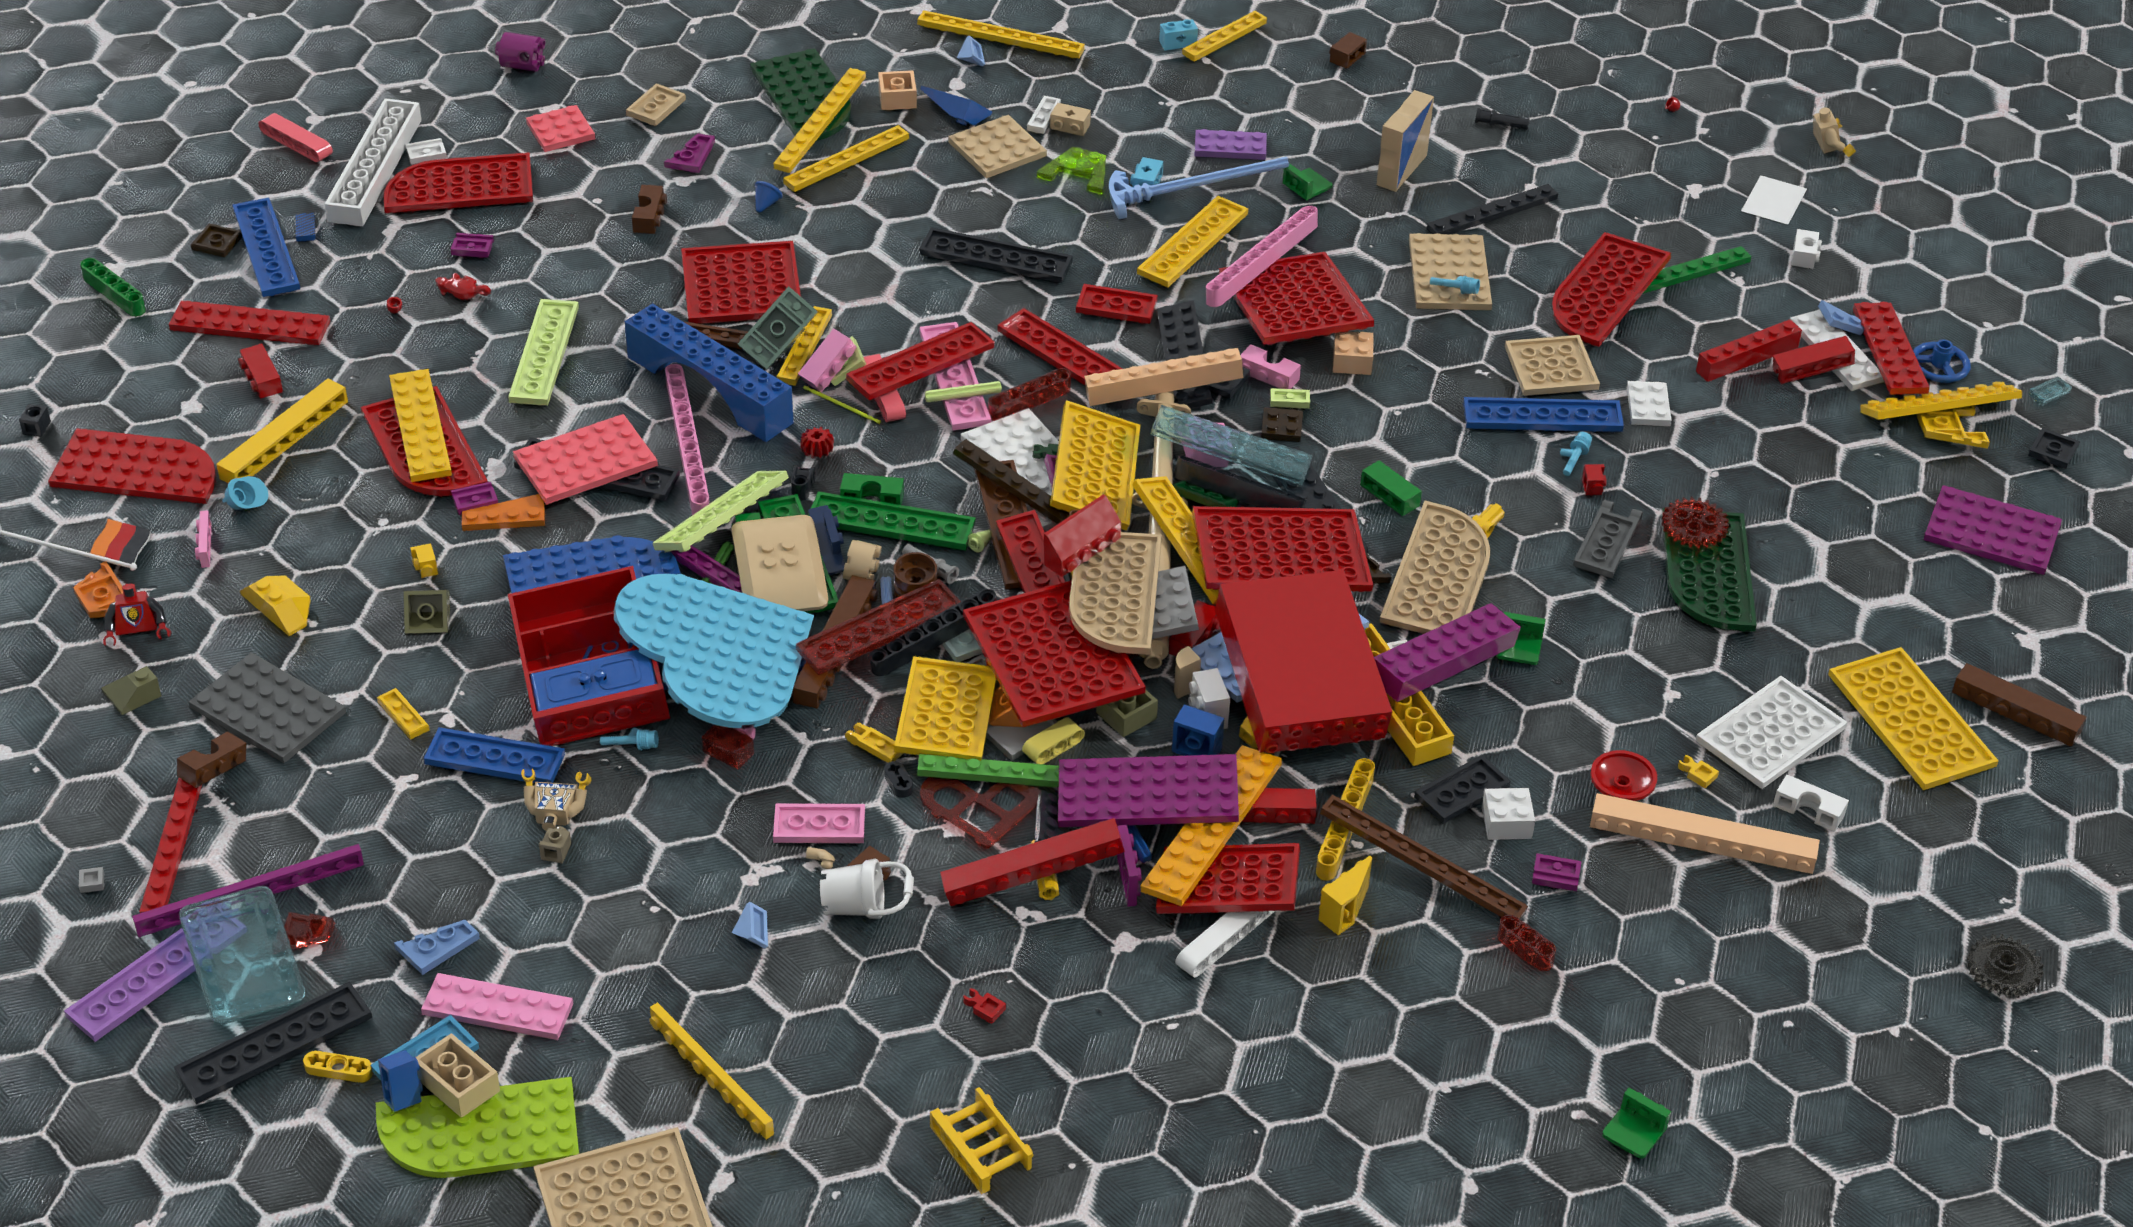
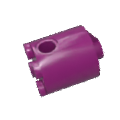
M504 32L501 40L496 43L495 54L499 55L501 67L535 72L545 63L543 49L546 42L545 39L538 36Z

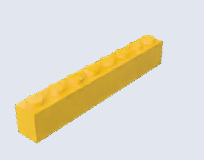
M326 379L216 464L219 479L229 483L230 480L235 478L254 476L348 403L346 387Z

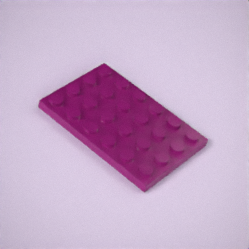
M1943 485L1923 540L2045 575L2062 519Z

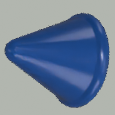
M757 181L754 185L755 206L758 213L764 211L783 197L782 192L770 183Z

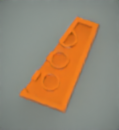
M539 494L462 511V531L545 526V502Z

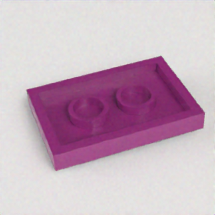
M1120 825L1118 829L1125 852L1116 855L1127 907L1137 906V896H1141L1140 884L1138 883L1142 879L1140 867L1136 868L1138 863L1136 850L1132 851V847H1134L1133 834L1128 833L1127 825Z

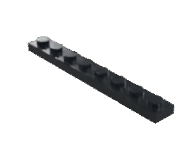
M1549 184L1542 185L1429 222L1426 229L1431 234L1450 235L1557 200L1558 192Z

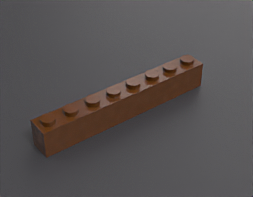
M851 576L794 684L793 703L818 709L821 701L826 699L828 687L833 685L836 672L841 670L843 658H847L851 643H855L858 629H862L865 616L870 614L872 602L877 600L878 590H876L875 580Z

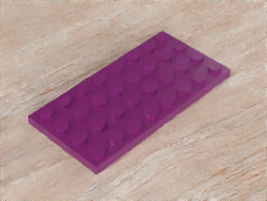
M1236 754L1060 759L1058 827L1090 826L1115 818L1117 825L1239 822Z

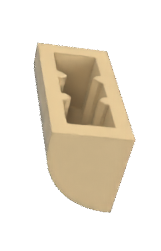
M1189 646L1183 648L1176 657L1174 693L1178 699L1191 693L1189 682H1192L1193 672L1200 671L1201 658Z

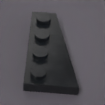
M1044 790L1038 795L1034 843L1070 832L1069 827H1058V797Z

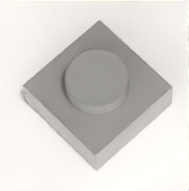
M103 867L79 870L80 893L104 890Z

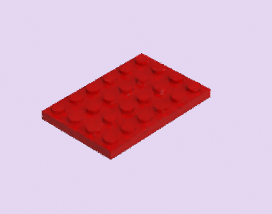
M1299 843L1225 845L1184 904L1179 906L1157 898V914L1295 910L1300 845Z

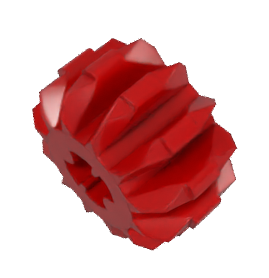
M813 427L812 430L806 429V432L802 433L800 447L805 452V456L811 455L812 459L814 457L821 459L823 455L828 456L830 452H833L834 448L833 434L829 432V429L823 430L822 427L819 429Z

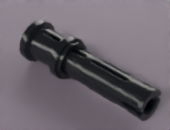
M1478 107L1475 123H1489L1490 126L1500 124L1527 130L1530 118L1499 114L1495 110H1481Z

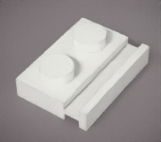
M441 138L406 144L411 165L430 160L447 159Z

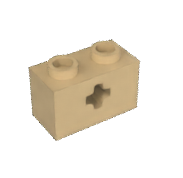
M1057 103L1050 114V129L1084 136L1090 126L1091 110Z

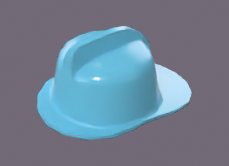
M256 477L235 478L228 483L224 494L225 497L222 501L223 503L227 502L235 510L260 507L268 500V489Z

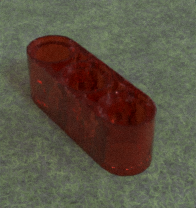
M1514 915L1503 916L1500 919L1498 940L1540 971L1551 970L1554 964L1556 946Z

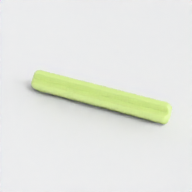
M997 381L929 390L925 392L926 402L1000 393L1002 386Z

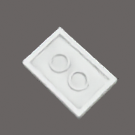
M1627 381L1631 425L1671 426L1667 384L1662 382Z

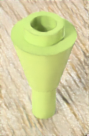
M990 530L970 534L968 536L969 547L975 552L983 551L992 538Z

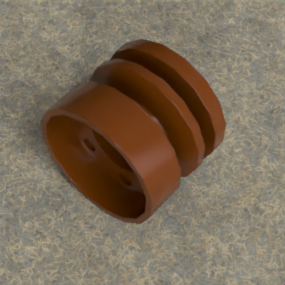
M921 552L907 553L899 557L894 564V596L903 606L913 608L925 607L932 603L937 596V564L927 554Z

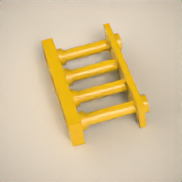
M980 1087L975 1089V1103L949 1116L943 1115L939 1108L930 1111L931 1129L981 1194L990 1190L992 1175L1019 1161L1027 1171L1032 1169L1033 1152L1030 1146L1022 1142L994 1106L990 1095L985 1094ZM979 1111L987 1118V1120L962 1133L956 1132L953 1128V1124ZM993 1127L1000 1135V1137L976 1149H969L965 1143ZM1006 1144L1013 1152V1154L988 1167L983 1166L978 1160Z

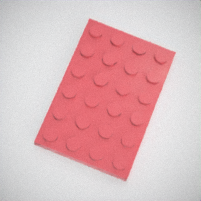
M624 414L513 451L515 460L546 505L658 466L656 457Z

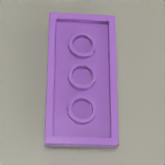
M1196 130L1194 156L1266 160L1267 133Z

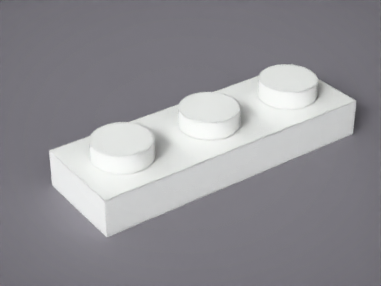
M1044 96L1027 124V131L1044 134L1050 124V114L1056 104L1061 103V99Z

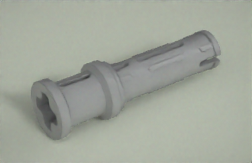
M907 544L902 551L903 555L911 552L926 554L911 544ZM933 558L937 564V576L944 578L948 584H952L959 575V568L946 564V561L943 559Z

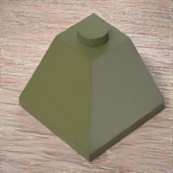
M147 666L101 688L102 692L122 715L161 697L158 679Z

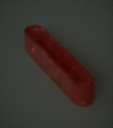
M1063 368L1057 369L991 396L988 399V412L991 420L996 421L1022 410L1034 408L1069 393L1071 390V372Z

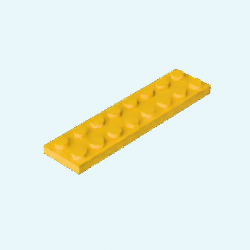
M1215 197L1137 268V274L1168 288L1248 215V208L1223 197Z
M429 369L389 375L411 482L451 476L450 462Z
M1993 382L1991 386L1979 384L1971 389L1969 387H1959L1957 391L1940 390L1937 394L1929 392L1917 397L1915 395L1903 396L1904 399L1886 398L1884 402L1871 400L1868 401V404L1860 405V411L1879 420L2022 398V390L2014 388V385H2005V382Z
M1167 476L1135 479L1132 484L1133 488L1202 587L1213 605L1216 604L1219 590L1206 589L1191 511Z

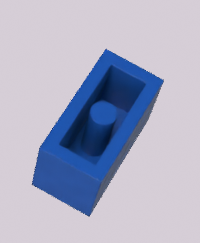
M406 1050L378 1059L384 1102L394 1112L422 1102L420 1092H422L423 1088L417 1074L420 1067L416 1057H412Z

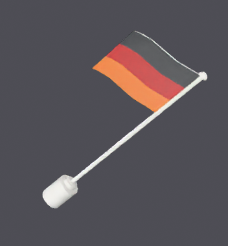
M107 519L104 530L95 540L91 552L87 553L3 531L0 525V534L128 567L131 571L136 570V559L147 544L151 533L150 529Z

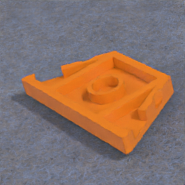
M105 561L100 564L101 568L95 574L90 572L84 580L73 587L75 595L90 618L104 617L109 605L115 602L116 595L123 594L121 583Z

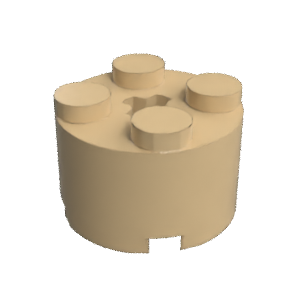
M852 540L847 554V563L844 566L843 579L849 581L851 576L854 575L874 580L875 575L872 573L878 571L880 560L876 558H879L882 546Z

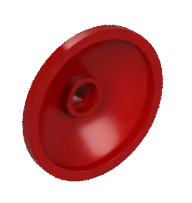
M1625 750L1606 752L1597 757L1591 767L1590 776L1592 783L1604 795L1637 801L1649 796L1657 784V772L1654 766L1646 758L1634 752Z

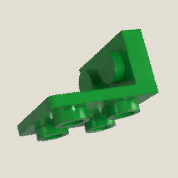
M1289 163V167L1283 169L1282 183L1306 201L1333 187L1331 182L1311 168L1300 171Z

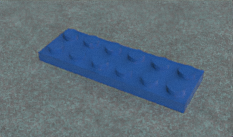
M438 727L424 756V764L524 781L521 775L523 769L525 770L526 778L532 776L533 769L536 777L532 783H553L564 759L565 749Z

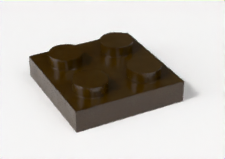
M1264 407L1261 439L1300 442L1303 411Z

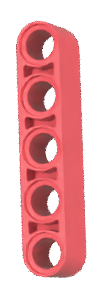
M276 113L259 121V128L263 134L314 162H319L333 153L329 142Z
M880 354L863 357L866 365L882 359ZM897 389L874 398L886 423L906 418L905 406Z

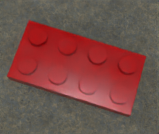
M1084 284L1076 305V313L1150 324L1158 295Z

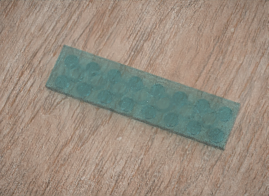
M1161 405L1150 435L1299 485H1303L1313 456Z

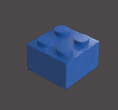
M1183 705L1174 720L1172 752L1183 756L1218 755L1223 743L1224 718Z

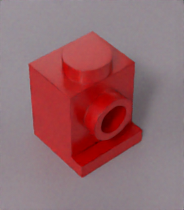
M1604 464L1584 465L1582 483L1585 495H1602L1603 487H1606V475H1603Z

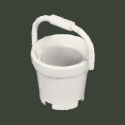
M877 859L865 860L863 864L823 869L821 871V874H827L826 879L820 880L822 906H828L829 911H823L826 916L857 915L866 916L869 919H881L883 915L893 914L903 909L913 894L914 877L909 868L899 862H879ZM881 868H899L906 874L903 892L904 899L897 906L884 910V882Z

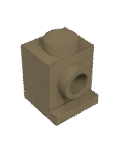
M557 826L555 829L548 828L543 840L539 843L541 859L563 863L571 846L570 832L561 826Z

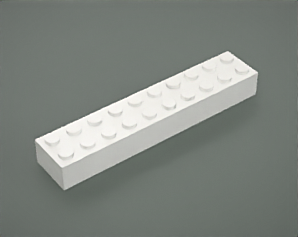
M394 99L383 100L325 202L328 222L364 226L402 157L406 144H409L421 122L418 102Z

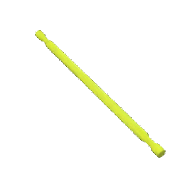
M804 385L803 389L809 390L813 394H816L826 400H829L856 414H859L869 420H873L878 424L881 423V420L875 419L866 413H863L851 406H848L814 389H810L808 386Z

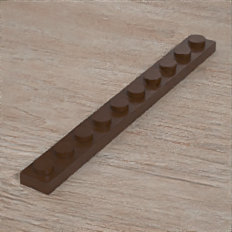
M1333 794L1321 808V815L1510 923L1517 925L1525 914L1528 905Z

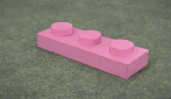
M208 510L200 511V520H196L197 532H199L196 534V544L199 547L195 548L196 560H200L202 568L210 567L212 525Z

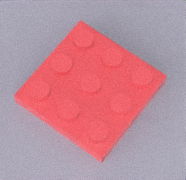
M577 105L535 114L526 118L528 127L544 152L595 139L594 131Z

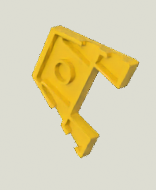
M1974 405L1917 414L1918 421L1926 438L1981 448L1989 447L1990 441L1986 432H1965L1958 417L1974 416L1976 411Z

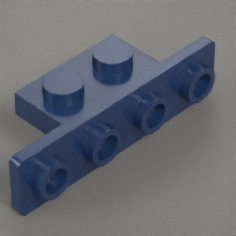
M827 505L809 509L808 513L814 521L820 553L828 574L842 573L845 563L840 545L844 544L842 533H837L836 528H839L837 516L832 515L831 509Z

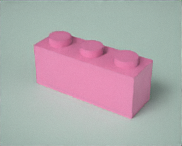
M833 328L799 371L798 375L805 383L822 393L837 372L842 369L848 358L853 355L857 347L850 338Z

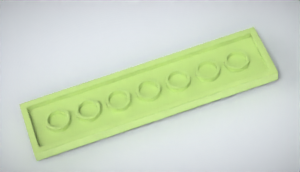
M540 299L508 396L509 403L548 406L579 309L578 302Z
M787 471L755 472L652 543L654 549L664 550V552L673 550L685 552L689 550L692 544L702 541L705 535L715 532L718 526L728 523L731 517L741 514L744 508L754 505L757 499L767 496L770 490L780 487L782 482L789 478Z

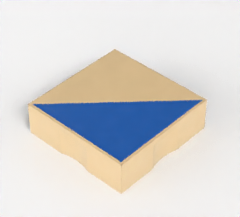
M1414 90L1401 107L1383 125L1376 185L1396 192L1427 156L1434 96Z

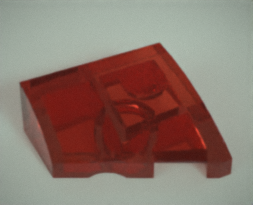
M289 912L284 929L280 931L274 951L280 953L328 941L335 927L333 918L311 913L307 916Z

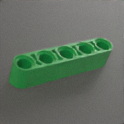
M86 258L80 262L83 279L86 283L129 315L136 317L145 313L143 295L140 291L94 258Z

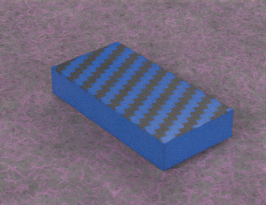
M315 213L296 214V241L316 240Z

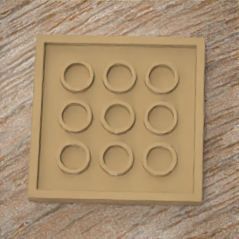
M1009 115L948 136V142L985 178L1047 156V150Z
M1580 335L1505 341L1506 352L1524 396L1599 390V380Z

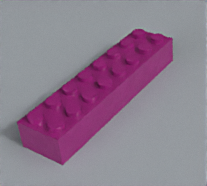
M1490 603L1375 656L1374 659L1386 693L1398 702L1514 647L1521 627Z

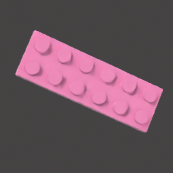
M437 973L421 1010L422 1015L445 1019L452 1015L458 1022L559 1040L573 1006V998Z

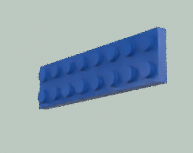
M270 198L233 204V211L241 230L262 297L300 290V283Z
M1464 397L1463 399L1466 428L1623 432L1624 428L1619 400Z

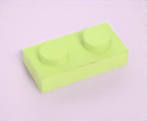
M1271 388L1270 407L1310 408V390Z

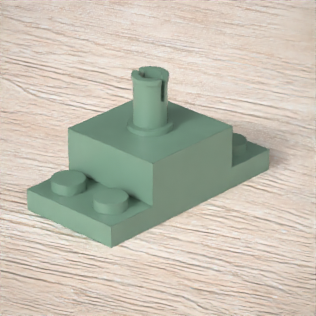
M788 286L740 340L738 346L768 370L777 358H781L804 332L805 327L816 316L818 311Z

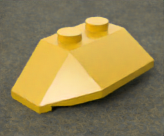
M266 576L240 590V594L288 636L307 626L310 596L287 576Z

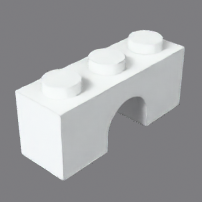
M1786 775L1777 789L1773 806L1791 814H1794L1799 807H1810L1817 813L1814 823L1835 832L1845 816L1849 800Z

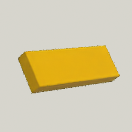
M396 688L377 697L380 706L410 740L430 731L429 725Z

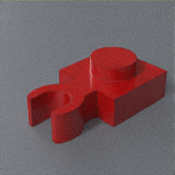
M970 988L969 996L973 998L963 996V1003L966 1006L973 1007V1014L991 1024L1006 1010V1003L989 993L982 997L977 990Z

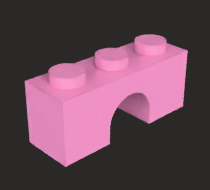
M1252 344L1241 354L1242 366L1249 369L1250 376L1280 389H1291L1300 380L1301 365L1286 358L1276 364L1268 363L1267 351Z

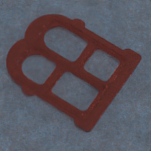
M928 777L920 788L921 801L931 810L934 817L944 818L975 838V842L985 849L992 847L1036 808L1038 795L1041 793V790L1036 787L1028 788L1024 784L997 782L986 793L979 794L962 784L958 779ZM1005 787H1009L1025 797L1011 811H1006L991 801ZM941 788L956 789L966 797L953 809L948 810L939 805L934 799V794ZM976 802L1001 817V820L989 831L983 832L960 818L959 815L972 803Z

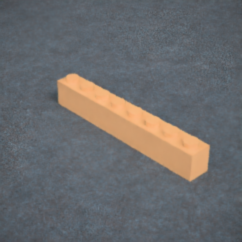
M1238 348L1142 366H1132L1126 369L1112 370L1099 374L1094 373L1084 377L1089 404L1094 406L1243 378V366Z

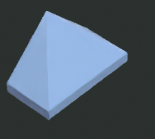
M968 36L957 59L984 66L985 61L981 44L971 36Z
M748 902L732 933L762 948H767V911L752 902Z

